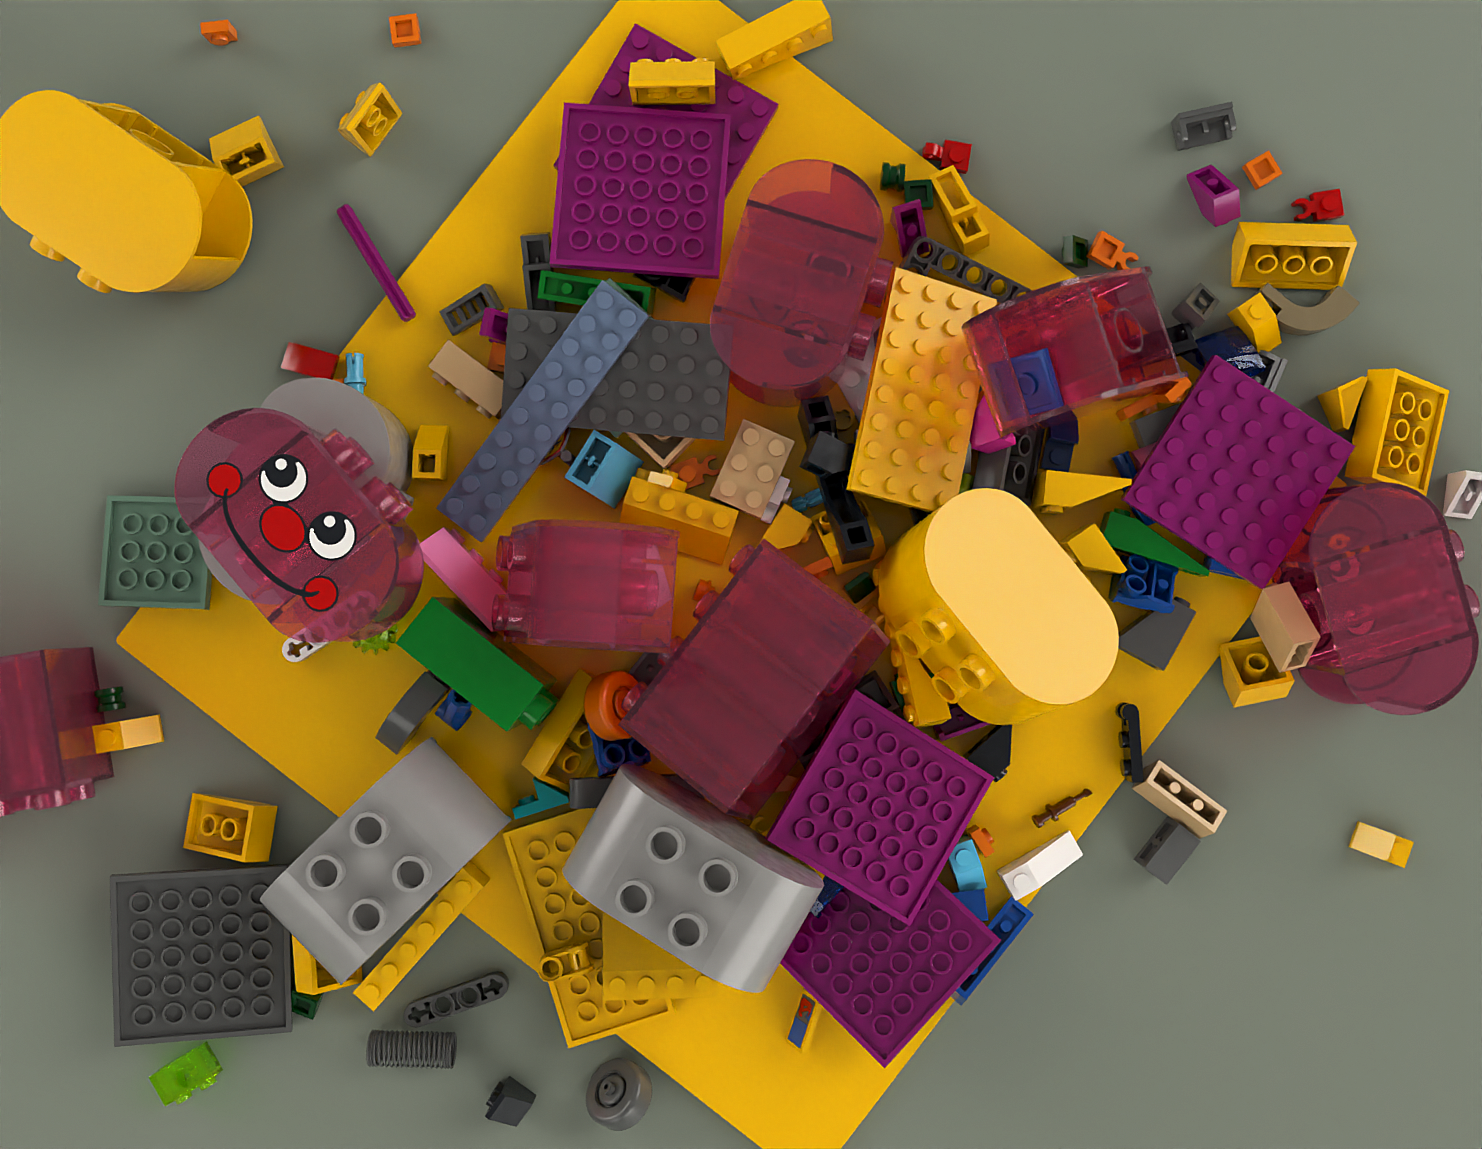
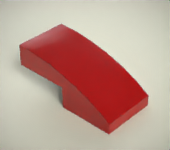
M288 342L281 368L304 376L332 380L340 357L329 352Z

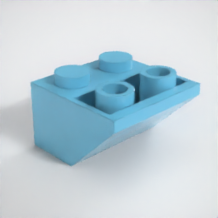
M593 430L566 473L565 478L615 509L628 489L632 476L635 477L637 469L641 468L644 461L598 431Z

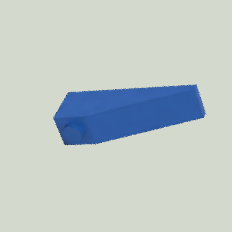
M1012 896L987 926L1001 939V942L950 996L959 1005H962L1034 915L1020 902L1015 901Z

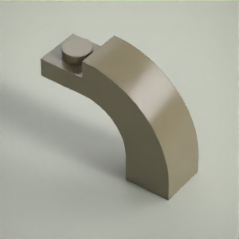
M1269 283L1260 287L1253 295L1255 296L1259 292L1263 295L1276 314L1279 331L1291 335H1311L1324 331L1343 321L1360 304L1340 285L1329 290L1317 305L1313 307L1295 305Z

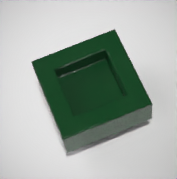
M931 179L904 181V204L919 199L922 210L933 209Z
M1075 235L1064 236L1062 248L1063 264L1078 269L1088 267V257H1086L1088 254V240Z

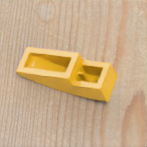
M954 165L929 175L928 179L932 180V190L962 254L967 256L988 247L990 233L977 213V204Z

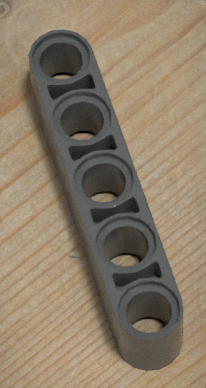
M700 773V775L660 774L705 800L703 773ZM614 776L570 778V808H597Z

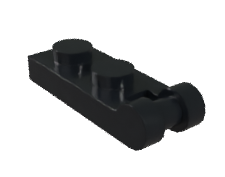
M1122 702L1117 705L1115 710L1116 715L1122 721V731L1118 735L1120 748H1123L1124 759L1120 761L1121 774L1129 782H1144L1139 710L1133 704Z

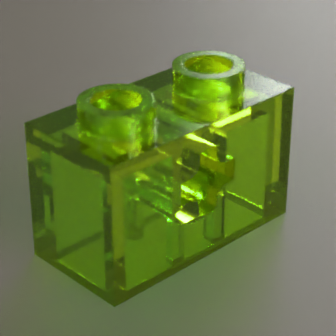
M206 1041L161 1067L148 1078L164 1106L174 1101L178 1105L193 1095L191 1091L200 1087L202 1091L217 1082L215 1077L223 1069Z

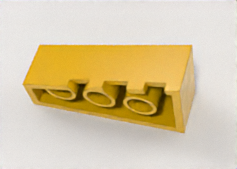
M793 0L715 41L732 79L745 78L752 72L833 41L831 17L822 0Z

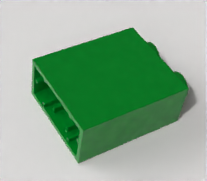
M432 597L396 642L398 646L505 731H509L521 724L532 730L546 719L560 700L549 692L557 682L555 677L497 631L491 632L473 612L455 598Z

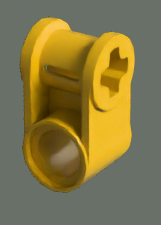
M576 942L545 953L538 965L539 977L546 982H555L593 971L595 968L593 964H590L586 949L588 942ZM550 960L555 961L559 969L556 972H548L544 967V963Z

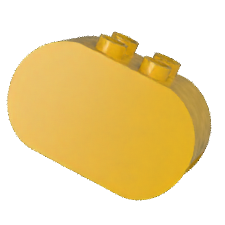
M42 90L30 93L17 100L0 118V207L14 223L34 235L29 243L31 248L52 260L62 262L66 257L80 266L77 278L90 288L103 293H110L113 288L134 293L204 291L226 281L243 262L250 245L253 225L250 202L243 187L227 171L216 166L215 163L136 110L121 104H100L78 99L65 92Z
M980 488L969 490L953 497L898 537L889 547L883 558L879 572V593L884 611L890 622L897 629L895 632L897 644L908 656L915 659L921 658L934 674L932 685L940 697L949 703H958L965 712L981 721L995 725H1013L1082 700L1094 693L1105 682L1114 666L1118 653L1119 635L1117 623L1109 605L1029 507L1010 493L998 489Z

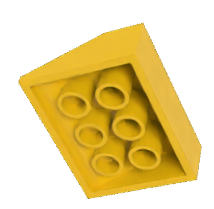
M1396 368L1368 369L1366 376L1368 379L1363 390L1352 437V444L1355 448L1348 457L1344 476L1362 483L1426 497L1449 390Z
M602 911L603 1001L718 997V981L697 971Z

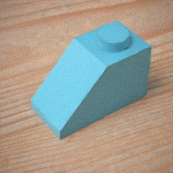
M967 834L963 835L947 860L958 891L963 892L987 888L983 868L973 840Z

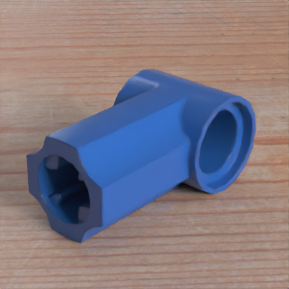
M452 689L436 710L435 715L455 731H458L471 716L472 711L470 708L472 704Z

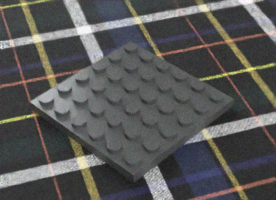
M289 864L112 874L110 876L114 1047L292 1032L290 932L260 901L263 893L289 867Z

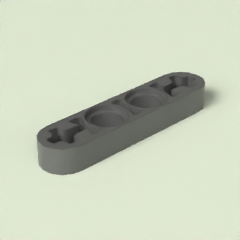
M495 971L412 1001L404 1011V1020L411 1027H422L497 1000L507 992L509 979L503 972ZM493 979L496 982H502L503 985L500 987L499 992L495 988L486 990L484 993L486 997H483V988L491 985ZM468 987L475 989L477 999L473 1002L466 1001L462 995L463 989ZM438 998H448L451 1002V1008L448 1011L439 1010L436 1005ZM428 1001L430 1002V1011L425 1012L421 1016V1020L417 1016L412 1017L411 1013L415 1010V1007L418 1011L426 1009L429 1006Z

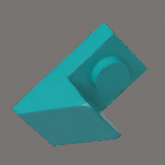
M535 776L533 783L538 798L535 799L534 795L518 800L519 805H516L512 810L516 820L569 803L570 793Z

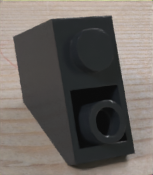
M509 1076L505 1083L499 1081L490 1094V1098L486 1102L489 1109L485 1117L492 1121L517 1127L532 1106L536 1094Z

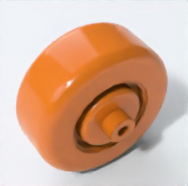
M624 671L607 672L595 676L588 684L584 695L586 720L592 731L598 737L607 741L628 739L635 736L642 728L646 716L645 696L638 681Z

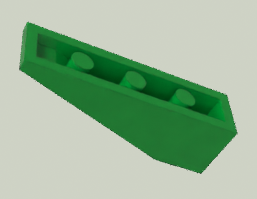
M541 270L537 298L584 306L602 280ZM616 282L652 316L656 288Z
M1114 508V511L1104 513L1099 530L1113 550L1159 561L1178 568L1179 571L1198 577L1209 576L1210 571L1138 519L1130 517V512Z

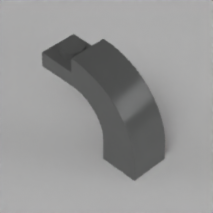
M430 670L425 671L390 712L375 738L397 755L415 736L418 728L432 709L452 688Z

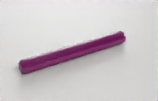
M348 204L337 209L339 218L401 320L408 322L415 318L416 313L353 209Z

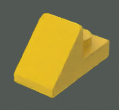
M1358 821L1348 847L1405 868L1414 842Z

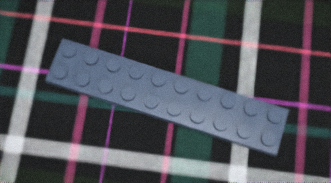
M602 280L436 509L478 541L483 542L649 318V315Z

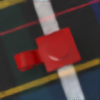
M945 139L943 147L938 144L926 142L925 147H923L922 157L926 160L940 161V170L954 165L958 173L966 174L972 144Z

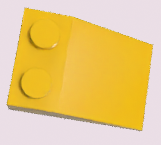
M380 82L370 85L366 91H362L358 95L355 102L356 105L350 113H346L341 118L340 127L337 129L347 141L370 157L403 114L385 86Z
M1046 470L1036 475L1033 508H1039L1041 514L1057 515V513H1063L1064 509L1129 486L1132 479Z
M192 793L183 848L244 863L269 862L278 806L256 801Z

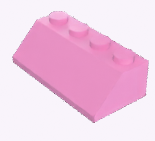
M443 527L413 549L491 632L501 631L524 609L520 604L523 601L522 598L513 589L509 591L505 589L501 584L503 578L494 569L488 571L482 564L484 558L475 549L472 548L469 551L463 544L465 539L456 529L453 528L450 531L448 528Z

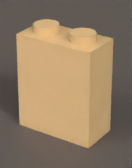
M1290 582L1267 585L1263 588L1250 619L1279 673L1304 667L1311 657L1320 639V635Z

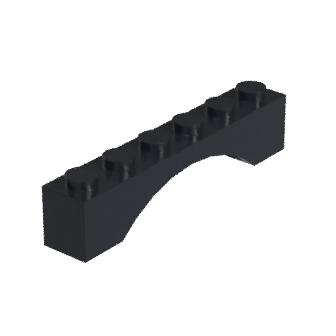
M828 395L801 400L797 417L806 447H808L811 437L819 431H829L838 436L836 419ZM815 475L842 565L870 559L875 544L868 521L861 512L853 492L846 490L847 476L823 479Z
M819 431L811 437L799 467L823 479L835 476H849L856 444H846L838 440V436L832 432ZM912 508L919 521H922L931 514L930 512Z

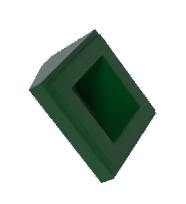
M862 572L843 586V590L854 604L876 589L868 572Z
M295 986L291 993L292 1012L313 1020L324 992L310 995L297 992Z

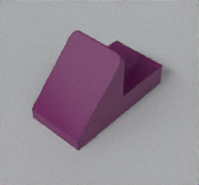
M918 199L892 207L890 222L896 230L900 255L904 258L915 238L919 236L927 237L921 201ZM922 242L917 247L918 255L930 252L928 242Z
M485 308L479 335L489 338L491 343L506 344L508 314L494 308Z

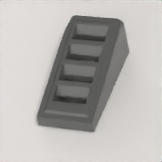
M482 284L439 312L452 336H455L481 322L485 308H494L500 311L504 309V306L492 285ZM483 295L485 296L488 304L490 305L489 307H487L484 299L482 298ZM474 300L476 301L481 310V312L479 313L477 312L476 308L472 303V301ZM463 306H466L471 318H467L462 309ZM452 312H457L460 320L462 321L460 325H458Z

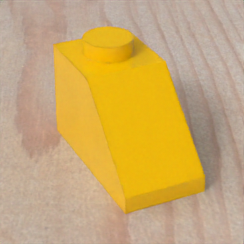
M1260 292L1227 314L1254 354L1259 355L1260 350L1269 352L1282 343L1276 314Z
M784 503L754 551L761 554L794 547L800 541L806 543L814 530L809 527L813 521Z
M160 714L92 726L96 754L164 742Z

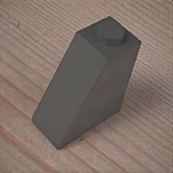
M1175 596L1172 600V604L1175 605L1172 613L1148 610L1118 632V649L1156 670L1164 671L1196 611L1189 608V602Z

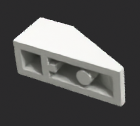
M1067 830L998 869L997 873L1009 894L1017 901L1043 886L1083 856V853L1071 832Z

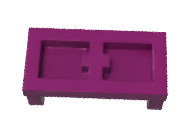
M958 703L949 705L951 719L942 724L932 726L937 739L944 741L990 725V723L971 716Z

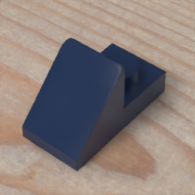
M1050 415L1039 469L1069 472L1073 448L1079 442L1077 419Z

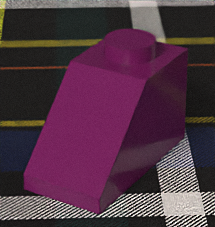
M1212 164L1187 174V181L1199 209L1211 224L1217 227L1241 217L1239 188Z

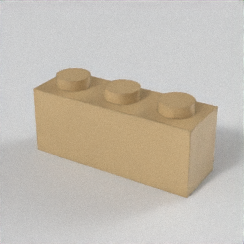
M447 340L428 366L435 371L432 377L444 386L448 382L457 388L454 392L467 403L470 399L479 404L476 410L488 419L492 415L500 419L503 380L450 340Z
M1160 760L1146 766L1143 769L1144 782H1137L1132 787L1134 791L1174 821L1181 824L1198 839L1214 834L1227 813L1226 809Z

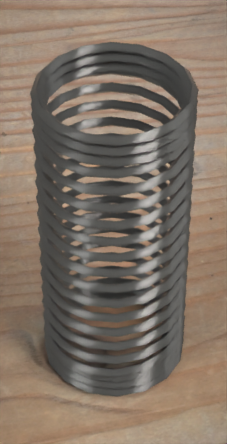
M373 1029L367 1041V1065L369 1067L395 1066L397 1068L400 1066L402 1068L405 1066L407 1068L410 1066L411 1068L430 1067L432 1069L435 1067L437 1069L440 1067L442 1069L444 1067L445 1069H452L456 1059L457 1036L455 1032H446L445 1034L440 1032L439 1034L436 1031L434 1034L431 1031L429 1034L426 1031L424 1034L421 1031L419 1034L416 1031L414 1034L411 1031L409 1034L408 1030L405 1033L403 1030L399 1033L398 1030L396 1032L393 1030L390 1032L386 1030L384 1032L383 1030ZM386 1036H387V1049H386V1055H385V1042H386ZM391 1036H392V1049H391V1055H390V1042H391ZM396 1036H397V1048H396V1054H395V1042H396ZM401 1037H402V1048H401V1054H400V1043H401ZM406 1037H407V1048H406V1054H405V1043H406ZM411 1037H412V1047H411V1054H410V1043H411ZM416 1037H417V1046H416V1054H415V1044H416ZM421 1037H422V1046H421V1053H420V1044H421Z

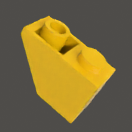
M419 426L413 448L412 478L422 481H447L449 426Z

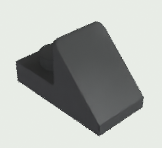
M1199 283L1171 314L1180 323H1189L1193 330L1195 327L1199 328L1207 320L1220 301L1202 283Z

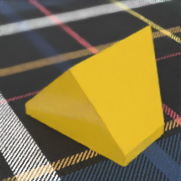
M1358 377L1317 395L1333 431L1339 433L1349 430L1366 385L1367 377Z

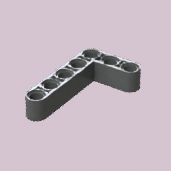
M919 236L912 241L899 268L904 270L912 267L916 268L918 274L927 276L930 268L988 297L997 299L999 303L1005 304V306L1011 307V309L1020 313H1028L1035 307L1016 310L1021 307L1017 306L1014 301L1019 293L1026 292L1028 296L1032 295L1025 304L1036 300V295L1031 289L926 236ZM922 242H928L931 247L930 253L925 257H919L917 254V247ZM952 254L955 258L954 266L947 270L943 269L942 259L946 255ZM972 267H977L979 269L978 279L974 282H969L966 278L967 271ZM1001 279L1004 284L1003 290L998 294H993L991 291L992 283Z

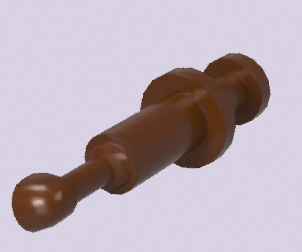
M1084 789L1077 796H1069L1053 806L1047 804L1045 805L1046 812L1039 816L1033 815L1032 820L1037 828L1045 825L1044 822L1049 819L1056 822L1059 820L1058 816L1076 806V801L1093 793L1089 789Z

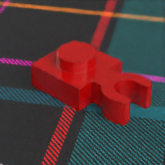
M1340 188L1312 193L1309 195L1310 201L1305 198H1299L1291 203L1292 207L1300 206L1303 209V214L1293 217L1294 221H1303L1310 215L1313 216V222L1337 219L1344 216Z

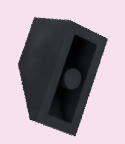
M996 725L963 755L966 760L992 775L994 782H998L1008 772L1006 768L1010 765L1012 725Z

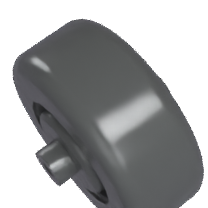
M615 1058L600 1066L592 1076L586 1091V1107L591 1118L598 1124L613 1131H623L637 1124L645 1115L652 1098V1082L649 1074L644 1068L626 1058Z

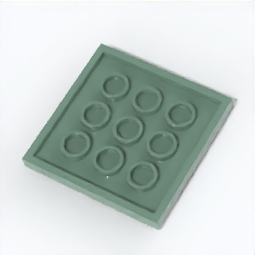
M107 495L98 605L210 610L212 573L202 557L198 531L202 514L211 498Z

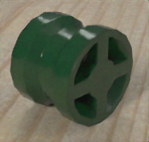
M883 162L880 190L886 191L888 188H893L897 192H902L905 180V164L899 163L897 166H891L889 162Z
M123 686L93 691L94 697L98 699L97 713L126 708V703L122 701L121 694L124 692Z

